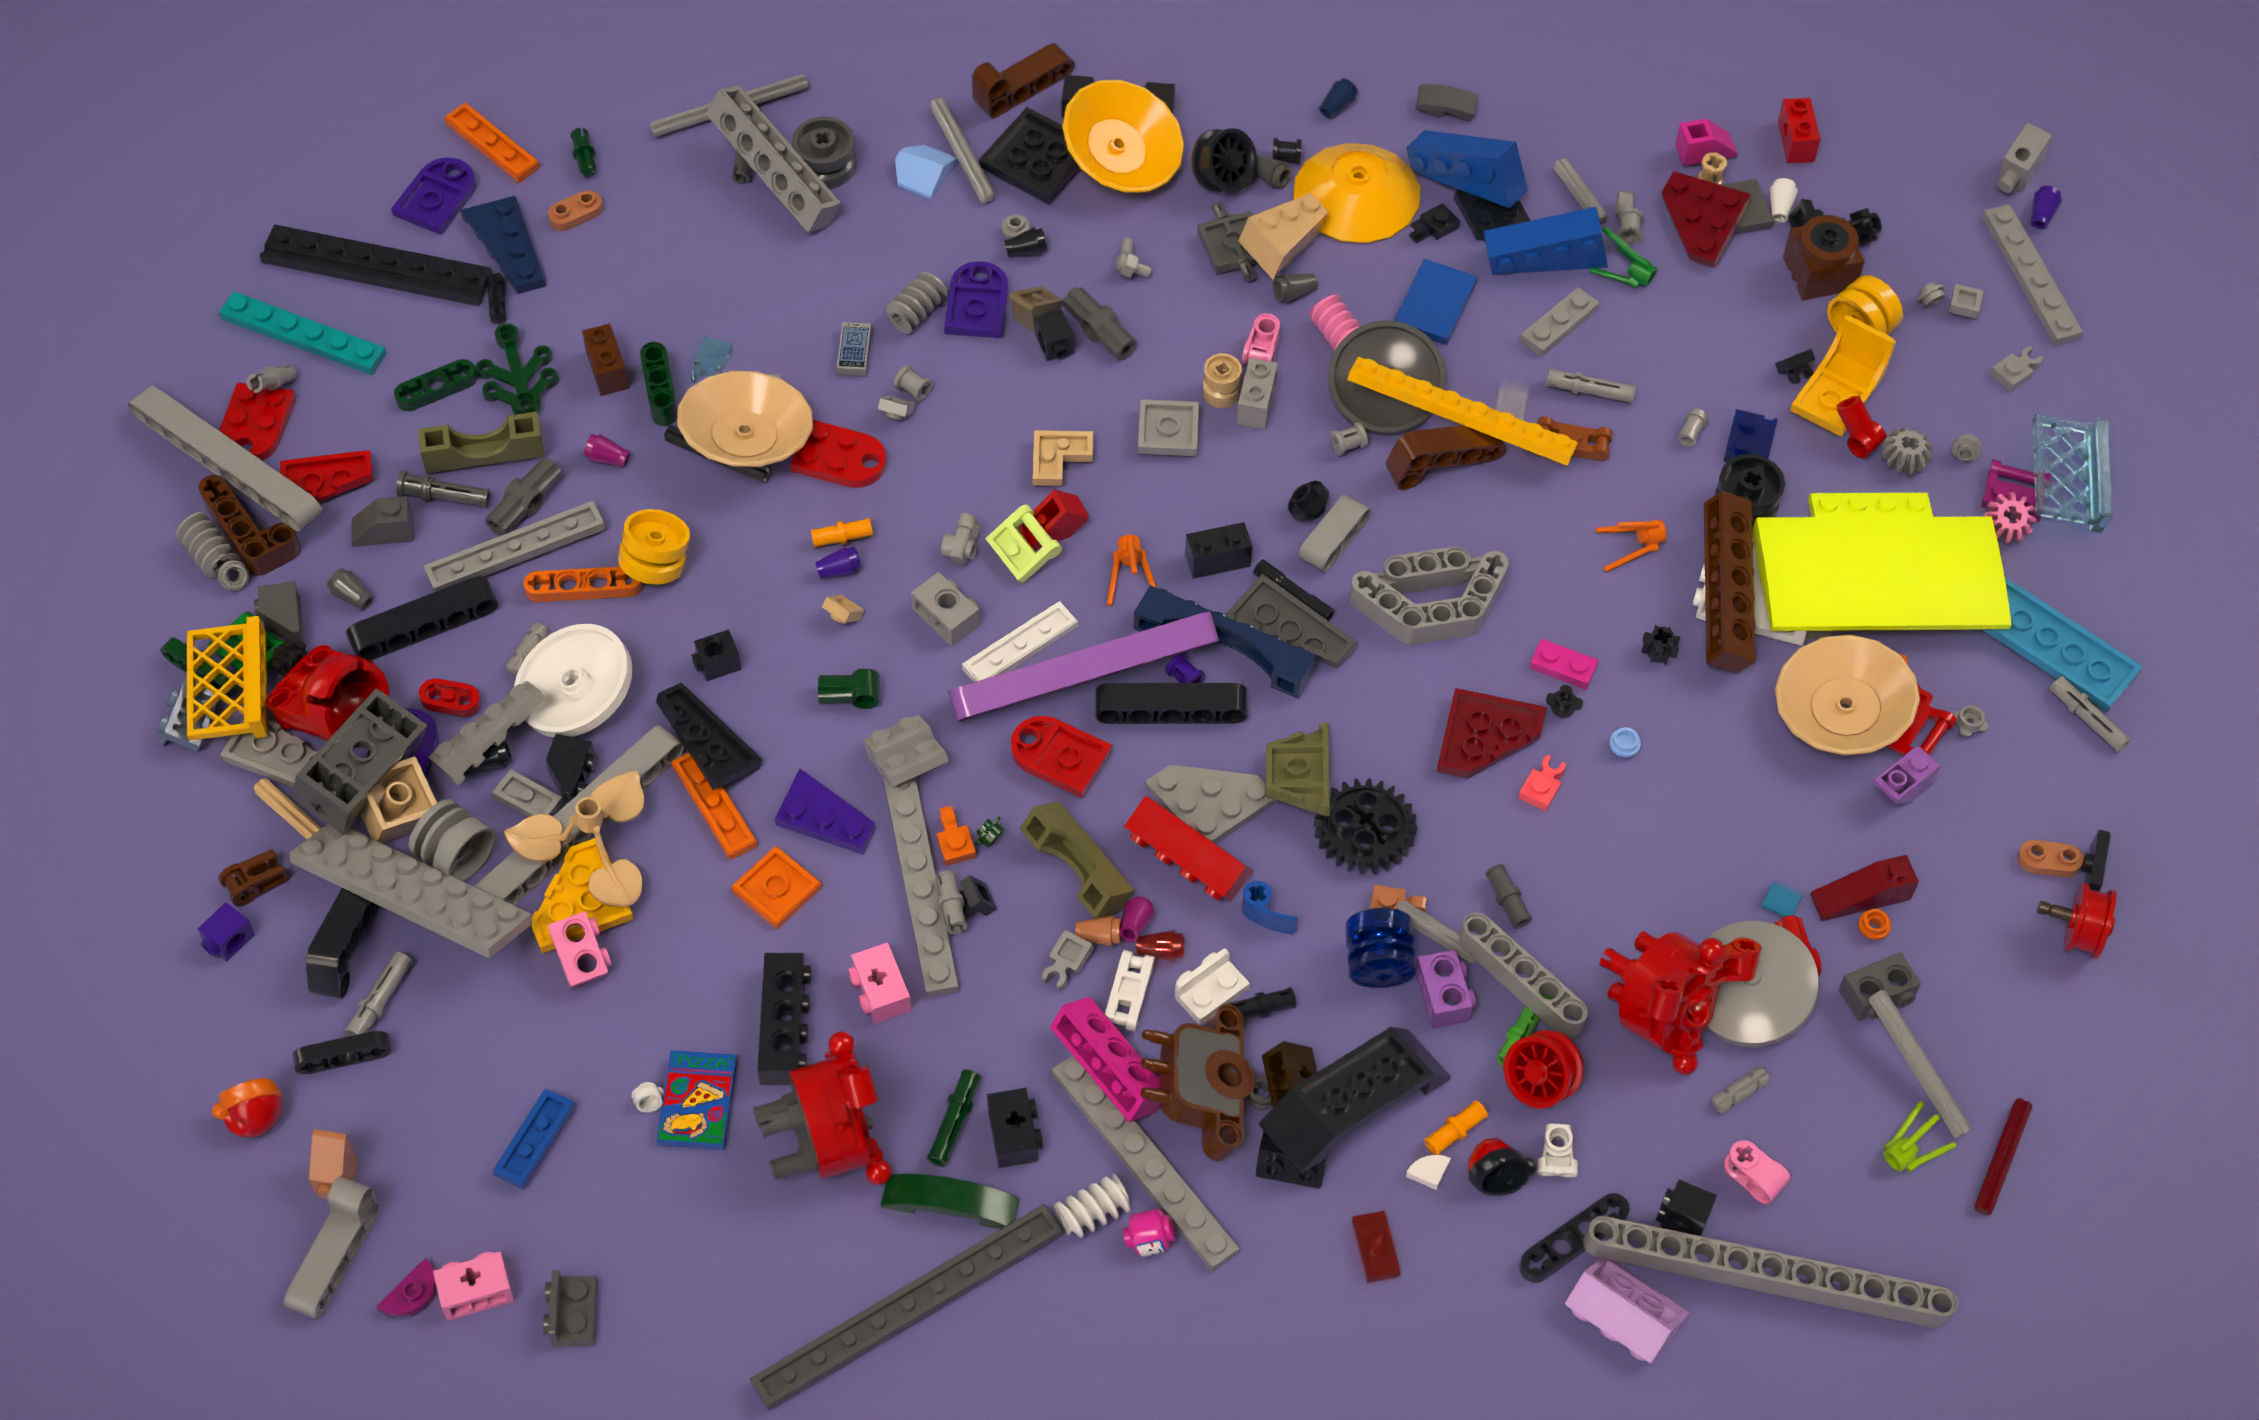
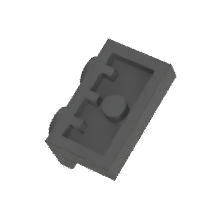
M552 1270L551 1282H546L545 1301L550 1303V1314H544L543 1331L544 1335H549L553 1347L594 1346L597 1299L596 1276L561 1277L559 1270Z

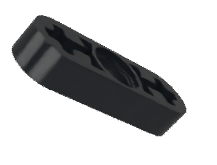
M372 1031L300 1047L293 1052L295 1071L300 1074H312L384 1058L391 1053L389 1034L384 1031Z

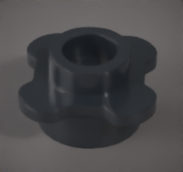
M1563 685L1556 693H1549L1546 696V703L1551 705L1552 712L1561 718L1571 716L1575 710H1580L1583 705L1582 699L1577 698L1572 693V688L1568 685Z

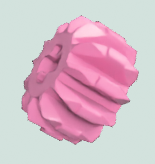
M2011 492L2007 498L2003 494H1999L1996 497V502L1990 501L1987 504L1990 511L1985 512L1983 517H1992L1997 539L2003 535L2005 544H2009L2012 537L2017 542L2022 541L2023 534L2029 535L2033 531L2030 525L2036 522V517L2028 515L2034 510V506L2029 505L2025 507L2023 504L2027 498L2024 496L2016 501L2014 492ZM2007 513H2010V518L2015 519L2013 523H2009V518L2004 517Z

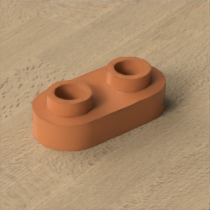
M585 190L553 204L548 210L551 227L559 231H566L598 217L603 210L601 197L595 191Z
M2029 840L2021 846L2017 855V861L2020 867L2029 873L2069 878L2078 874L2083 865L2084 857L2077 847L2070 844ZM2031 851L2038 852L2040 856L2034 855ZM2064 856H2068L2072 860H2067Z

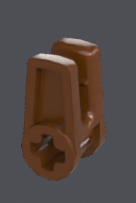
M271 849L241 863L228 866L220 873L218 880L223 887L228 888L231 893L230 900L234 906L239 907L251 903L259 896L288 881V874L282 865H278V858L274 850Z

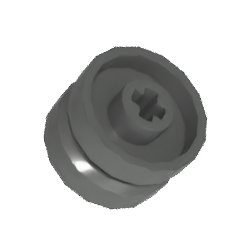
M822 116L809 119L799 125L793 134L792 146L828 189L840 187L848 182L855 173L856 168L855 142L851 128L839 119Z

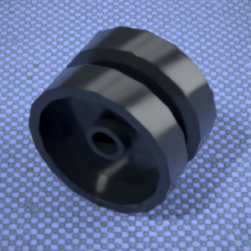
M1755 454L1738 455L1728 460L1722 467L1715 495L1725 491L1752 501L1753 527L1756 518L1776 517L1785 488L1784 475L1776 463L1766 457Z

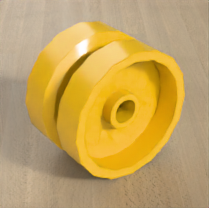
M1863 275L1846 287V290H1843L1829 302L1827 308L1828 320L1836 334L1840 321L1845 315L1858 319L1864 324L1886 334H1889L1898 327L1903 319L1902 305L1895 292L1882 280L1871 275Z
M646 509L636 511L627 517L623 526L622 542L618 553L619 566L632 579L646 584L660 585L676 580L682 574L685 566L686 551L690 541L688 526L676 515L663 510Z

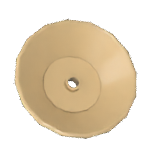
M728 371L706 377L687 390L677 407V426L688 445L707 459L730 466L762 467L784 461L803 448L813 430L812 409L802 393L780 378L757 371Z
M1855 635L1822 637L1799 648L1782 666L1775 686L1778 713L1790 731L1815 749L1843 756L1873 753L1896 742L1913 724L1920 702L1916 676L1902 656L1877 640ZM1841 705H1849L1851 707L1844 708Z

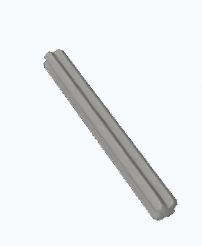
M942 97L933 99L931 101V109L980 202L983 204L992 202L995 198L994 191L945 99Z
M1880 990L1869 998L1870 1004L1952 1135L1957 1138L1971 1130L1970 1124L1887 992Z

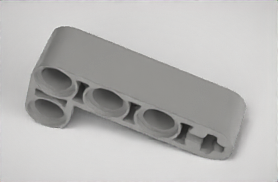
M339 1176L334 1181L328 1194L327 1202L331 1213L290 1284L284 1299V1306L316 1320L326 1311L371 1229L379 1210V1202L371 1187Z

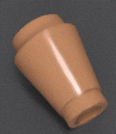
M1114 915L1077 921L1075 935L1090 943L1114 947L1115 944L1123 943V939L1120 936L1122 918H1115Z

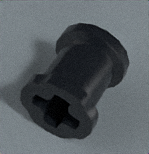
M1274 138L1272 159L1294 161L1297 165H1300L1302 139L1291 142L1279 141L1278 138ZM1280 150H1293L1294 152H1281Z

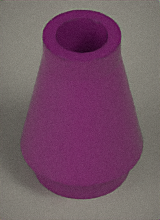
M591 434L584 449V456L588 457L591 462L617 465L624 468L629 460L630 451L620 447L602 434L598 436Z
M1137 896L1125 903L1120 936L1125 941H1136L1142 931L1154 919V907L1148 899Z

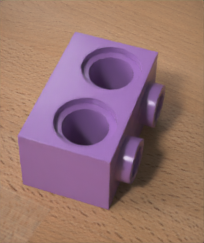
M1456 950L1419 956L1415 973L1431 1027L1437 1028L1470 1021L1472 1009L1476 1008V1001L1473 990L1467 989L1465 980H1467L1466 966L1463 960H1458ZM1436 972H1445L1449 976L1441 977ZM1453 1000L1458 1004L1452 1006L1446 1004L1444 1001Z

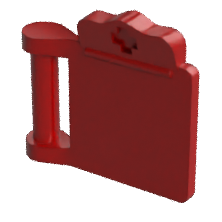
M1919 685L1920 702L1913 724L1896 742L1886 746L1903 756L1915 748L1910 746L1929 718L1936 724L1921 745V748L1929 756L1946 730L1952 729L1957 721L1952 713L1931 707L1932 694L1921 689Z

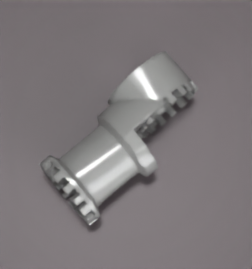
M1619 190L1616 202V216H1618L1621 226L1617 236L1627 245L1628 243L1633 245V243L1641 242L1643 238L1642 231L1640 230V224L1643 222L1644 217L1643 212L1633 207L1634 192Z

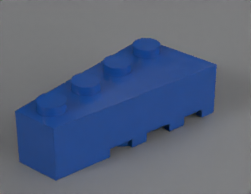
M1424 130L1406 147L1413 172L1504 207L1510 208L1528 191L1517 143L1514 141Z
M1597 207L1484 231L1492 275L1590 269L1591 267L1608 268Z

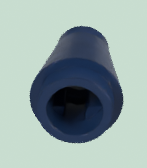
M1346 78L1335 81L1322 105L1319 107L1321 114L1331 119L1353 103L1358 94L1356 86Z

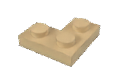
M1034 430V486H1062L1063 462H1093V431Z

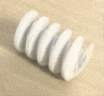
M1112 1173V1180L1108 1177L1102 1178L1100 1186L1096 1183L1089 1185V1193L1082 1189L1077 1192V1199L1070 1195L1066 1197L1065 1205L1061 1202L1054 1204L1057 1218L1069 1236L1071 1232H1074L1079 1238L1084 1237L1082 1229L1084 1225L1091 1232L1095 1231V1219L1105 1226L1107 1224V1213L1114 1219H1118V1207H1121L1126 1213L1131 1212L1128 1195L1121 1181L1114 1173Z

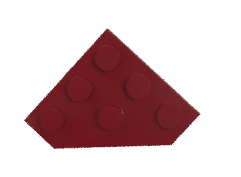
M1673 171L1661 192L1663 202L1670 213L1672 222L1684 244L1689 259L1716 267L1751 202L1750 193Z
M1455 688L1437 772L1468 778L1539 740L1546 707Z

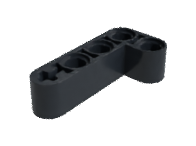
M341 888L308 948L306 972L310 993L339 999L345 997L350 984L349 961L379 905Z

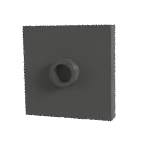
M1757 179L1723 184V186L1750 193L1751 202L1734 234L1773 227L1774 221Z

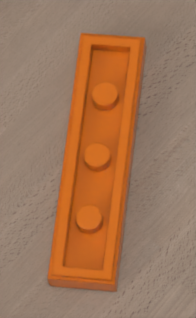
M466 102L444 117L446 125L518 183L540 168L538 160Z
M689 752L672 760L673 770L728 859L732 860L758 847L755 837L723 786L713 791Z

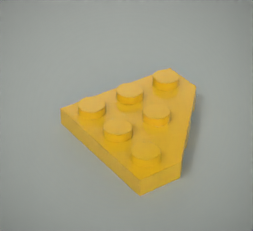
M596 838L574 845L568 849L559 873L554 875L544 894L545 899L539 910L535 911L532 916L531 928L542 954L555 949L548 931V925L584 911L588 919L594 917L599 932L634 920L629 906L605 905L594 899L589 891L591 874L598 869L604 868ZM606 852L608 862H609V864L611 865L610 859H609L608 854H607V852ZM571 926L566 931V937L570 941L575 942L583 939L585 933L581 927Z

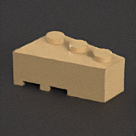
M1312 193L1248 217L1238 241L1274 280L1285 266L1287 267L1292 259L1318 236L1328 211Z

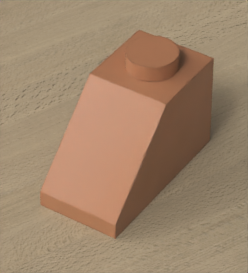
M314 1129L311 1142L309 1181L315 1194L321 1198L328 1199L330 1188L339 1176L354 1180L359 1161L347 1134Z

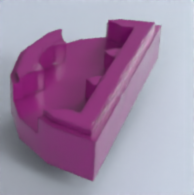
M424 1258L376 1306L377 1310L393 1318L394 1316L402 1317L409 1314L414 1316L425 1309L435 1296L436 1286L434 1269L429 1261Z

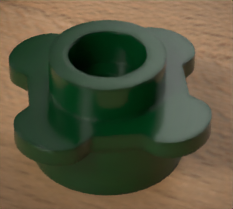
M997 817L994 822L987 819L976 831L979 835L978 840L975 842L976 845L982 842L988 848L1005 830L998 823L1001 820L1000 817Z

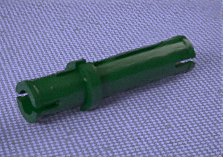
M969 1069L962 1070L954 1093L950 1094L947 1099L948 1108L930 1153L927 1155V1160L933 1165L939 1167L947 1166L966 1114L972 1111L974 1106L972 1099L982 1079L980 1074Z

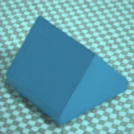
M1774 881L1769 888L1762 908L1781 917L1791 916L1795 914L1804 894Z

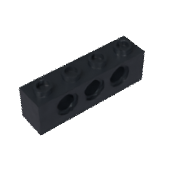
M764 953L757 1070L760 1085H790L789 1071L807 1066L806 1053H801L802 1043H808V1024H803V1014H809L810 996L809 994H804L805 985L811 984V965H805L804 953ZM784 987L794 988L789 992L780 991ZM783 1016L792 1017V1019L786 1022L778 1020ZM782 1045H788L791 1047L787 1051L776 1050L778 1047Z

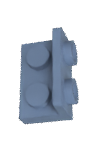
M184 680L180 689L176 690L173 688L166 706L171 707L168 716H162L156 732L160 733L161 736L157 744L164 746L166 741L169 740L198 751L203 739L189 741L187 737V681ZM204 688L195 697V700L203 705L214 694ZM216 704L210 709V711L214 712ZM203 715L195 723V729L207 728L211 718Z

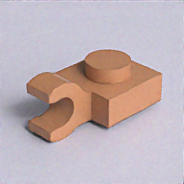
M1374 885L1369 918L1401 923V920L1394 916V911L1400 901L1406 900L1426 913L1427 898L1417 895L1405 898L1406 889Z

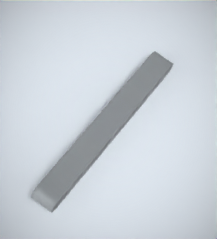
M154 385L147 387L128 403L129 409L139 421L211 472L221 476L228 484L295 531L300 532L322 514L323 510L320 504L312 495Z
M660 725L652 728L553 816L561 823L562 834L570 822V816L576 815L575 806L580 799L591 797L593 791L604 782L633 771H638L641 787L644 791L672 766V760L683 754L685 747L683 743ZM609 816L603 819L600 829L611 820ZM575 824L568 838L565 841H560L561 853L556 858L545 862L528 860L513 851L474 887L515 906L565 861L564 857L570 847L588 841L594 836V833H585Z

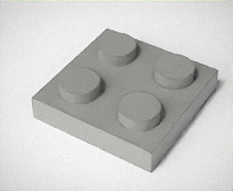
M1140 399L1138 454L1197 456L1199 402Z

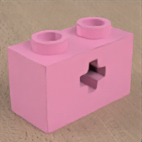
M888 942L851 955L852 968L848 969L849 977L853 987H860L863 994L859 996L864 1014H871L874 1024L911 1012L910 996Z
M485 1252L479 1254L473 1260L463 1263L450 1262L443 1265L441 1269L433 1271L441 1307L447 1321L514 1302L506 1265L501 1252ZM475 1281L476 1285L471 1286L470 1282Z

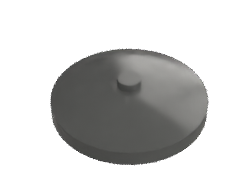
M1376 321L1358 327L1339 343L1329 365L1328 386L1335 407L1350 424L1353 425L1356 422H1360L1367 433L1393 436L1418 428L1433 415L1431 412L1347 380L1349 372L1359 356L1364 359L1374 360L1379 365L1400 370L1405 375L1418 380L1428 381L1433 386L1445 389L1446 371L1443 358L1436 345L1426 334L1406 323Z

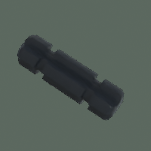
M490 273L487 276L490 321L493 324L504 323L506 312L503 275L501 273Z

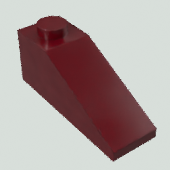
M1906 854L1877 861L1811 891L1810 895L1821 921H1826L1911 900L1919 881Z

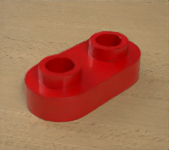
M432 678L423 682L418 691L422 706L430 711L468 717L475 714L481 707V698L478 690L469 684ZM435 696H440L437 700L432 699ZM464 702H470L469 704L461 705Z

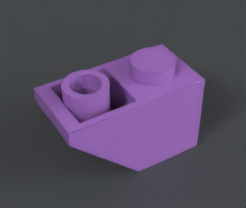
M1917 745L1876 777L1873 783L1895 803L1912 802L1933 785L1941 766Z

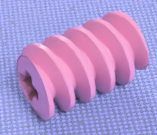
M1336 294L1330 295L1315 304L1309 313L1310 318L1318 326L1319 331L1324 334L1325 339L1330 342L1333 350H1336L1339 343L1349 333L1359 327L1357 319H1353L1351 311L1347 310L1345 303H1342L1340 296Z

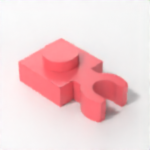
M1546 755L1543 758L1541 772L1533 768L1518 797L1544 811L1548 810L1559 791L1561 781L1558 779L1564 775L1566 763L1562 761L1559 768H1550V755Z

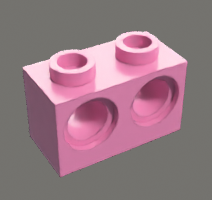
M584 911L548 925V931L570 989L608 975L607 967L612 964L606 948L599 949L595 937L599 936L600 932L594 917L588 919ZM571 926H579L584 930L585 937L579 942H572L566 937L567 929ZM581 957H592L596 962V968L589 973L582 972L577 966V962Z

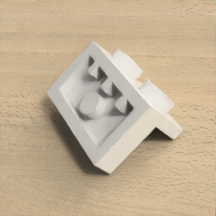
M1226 948L1217 954L1215 952L1209 954L1202 961L1201 966L1192 972L1190 970L1186 971L1176 981L1175 999L1199 1025L1206 1022L1221 1005L1233 1002L1250 989V983L1229 961L1230 953Z

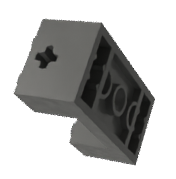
M376 688L296 775L292 798L337 831L344 834L363 813L368 794L397 762L412 758L421 748L427 724ZM357 747H365L370 751L371 755L367 758H359L354 754L353 750Z

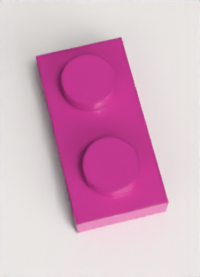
M1541 638L1529 668L1587 690L1599 660Z

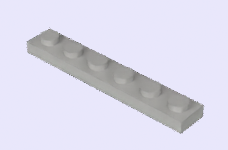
M2008 204L1984 210L1982 219L2054 346L2080 340L2083 335L2080 325L2011 205Z
M594 501L428 563L423 565L433 591L436 592L476 576L484 577L606 530Z

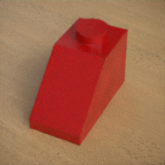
M1055 489L1033 510L1035 519L1051 539L1058 542L1071 537L1090 518L1078 495ZM1024 523L1017 527L1034 550L1042 548V545Z

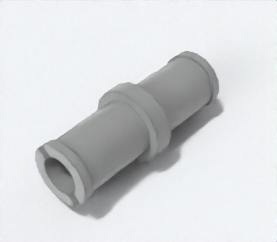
M284 364L280 367H266L260 373L249 375L247 386L249 390H254V393L265 389L276 390L282 384L295 381L297 377L296 369L294 366L289 367L290 364Z
M948 870L940 872V876H936L940 893L938 904L940 910L944 912L947 932L950 934H960L963 932V929H967L962 908L965 902L963 895L959 893L955 872Z

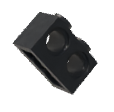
M1679 1179L1674 1190L1667 1189L1655 1221L1661 1223L1660 1228L1701 1236L1717 1195Z

